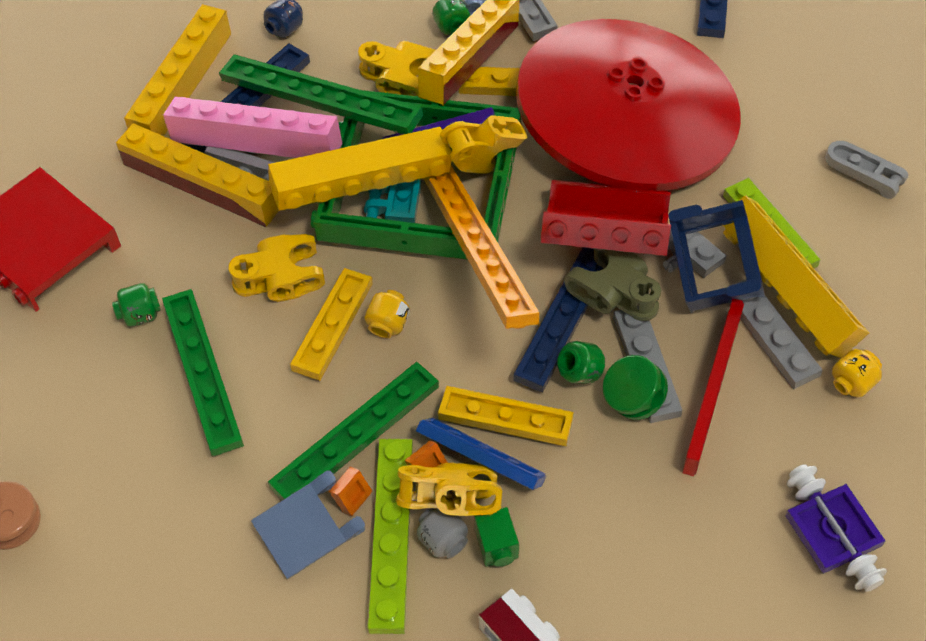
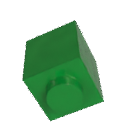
M508 507L501 508L491 515H474V530L485 567L492 565L496 567L511 564L514 559L519 558V541Z

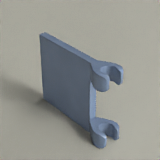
M331 471L324 472L305 487L251 520L287 580L343 543L365 531V523L359 516L338 528L319 499L318 495L330 490L336 483V478Z

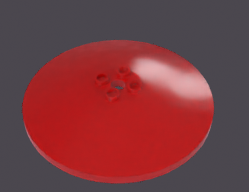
M593 19L562 26L543 36L533 45L525 56L519 70L516 85L518 110L527 130L535 141L551 157L571 171L607 186L666 191L697 183L714 173L727 160L739 135L741 126L740 106L736 93L723 71L713 60L691 43L668 31L651 25L620 19Z

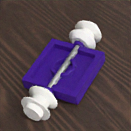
M806 464L798 466L790 472L787 486L798 488V492L795 495L797 500L809 501L787 510L785 516L821 572L824 574L850 562L846 575L857 577L856 590L864 588L866 592H869L882 585L885 581L883 576L887 570L885 568L877 569L874 563L878 557L867 553L882 547L886 540L847 484H844L822 494L821 492L826 481L823 478L816 479L814 477L817 467H808Z

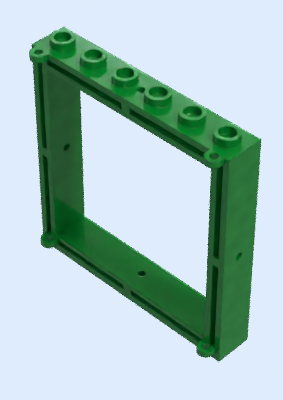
M366 91L421 107L423 117L416 126L432 124L490 107L493 108L495 116L512 117L521 123V115L518 108L454 100H448L442 105L419 98L418 96ZM344 117V121L339 122L342 139L340 148L358 145L365 123ZM517 147L499 152L494 170L484 221L497 242L499 241ZM344 196L333 198L326 202H318V209L313 210L311 215V228H315L317 241L468 260L450 227L339 214Z

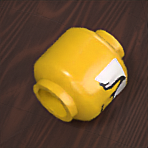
M395 290L376 293L364 316L366 323L369 325L368 330L382 338H391V336L400 334L410 314V307L404 300V296Z

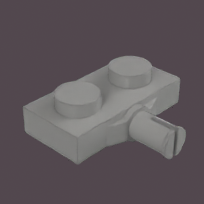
M670 229L668 248L674 256L664 261L663 266L665 270L668 269V272L671 273L679 266ZM699 232L686 234L693 269L703 278L725 263L727 255Z

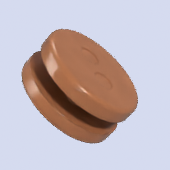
M9 481L0 482V549L6 550L27 542L37 531L41 519L40 508L30 491L19 483Z

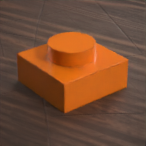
M428 441L405 460L407 465L434 468L442 463H448L437 443L433 441Z
M349 467L329 492L342 512L353 516L373 491L360 470Z

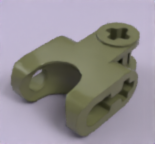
M594 248V260L603 270L594 272L581 267H574L564 278L565 287L570 294L603 314H609L615 307L639 321L652 320L658 314L661 286L655 279L646 276L648 273L646 263L632 252Z

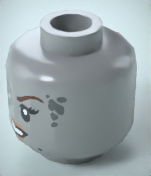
M429 508L420 516L417 537L433 556L452 558L466 546L468 542L466 538L468 528L458 515H447L439 511V509Z

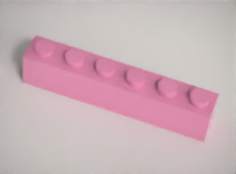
M174 97L163 114L170 138L179 143L292 158L340 149L342 145L337 116L186 97Z

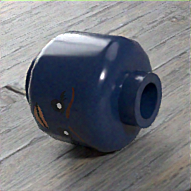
M276 0L264 10V26L270 34L280 38L288 37L302 25L303 11L301 6L295 0Z

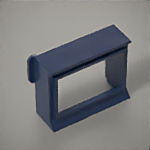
M743 200L702 210L700 205H692L670 211L668 218L671 224L685 301L691 313H694L696 310L730 303L732 298L743 300L752 297H765ZM734 223L747 281L698 294L686 234Z

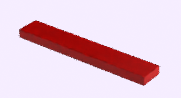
M732 298L682 472L686 475L694 477L697 473L744 307L742 300Z

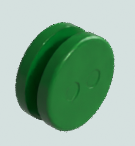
M628 355L617 360L608 369L603 380L602 389L604 398L610 407L628 419L641 420L652 416L661 408L667 397L668 382L663 371L648 358L641 355Z

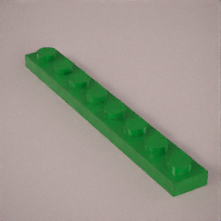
M236 54L229 59L219 72L224 82L400 134L412 133L423 117L422 108L419 106Z

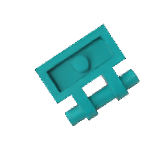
M422 178L409 183L403 182L390 185L383 189L368 190L370 195L364 206L366 217L377 218L380 214H385V219L415 223ZM389 193L388 200L381 199V195Z

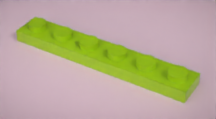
M379 439L368 621L369 634H405L410 509L398 506L396 497L399 494L400 488L398 469L406 466L405 460L413 454L412 439Z

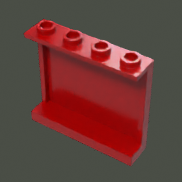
M41 167L0 195V286L3 289L9 287L14 298L22 306L28 304L37 312L40 308L35 298L102 246L111 253L121 247L115 228Z
M552 180L547 212H543L541 243L667 256L671 224H668L671 194L668 191L627 189L599 184Z

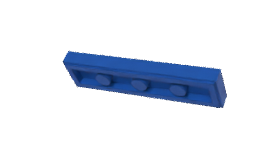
M435 418L421 420L416 429V432L532 490L541 487L547 476L544 472Z

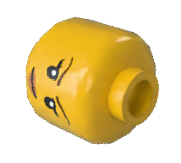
M850 350L833 366V384L843 395L849 394L853 397H863L882 379V364L871 351Z

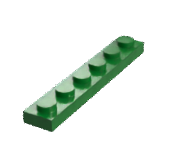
M192 289L163 297L164 307L212 457L243 447L244 444Z
M416 361L268 481L269 488L281 500H284L311 483L324 472L331 471L335 474L439 388V381Z

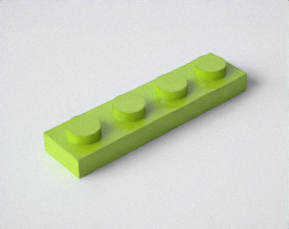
M750 178L724 189L723 197L728 203L739 201L744 195L758 202L813 268L818 267L820 258Z

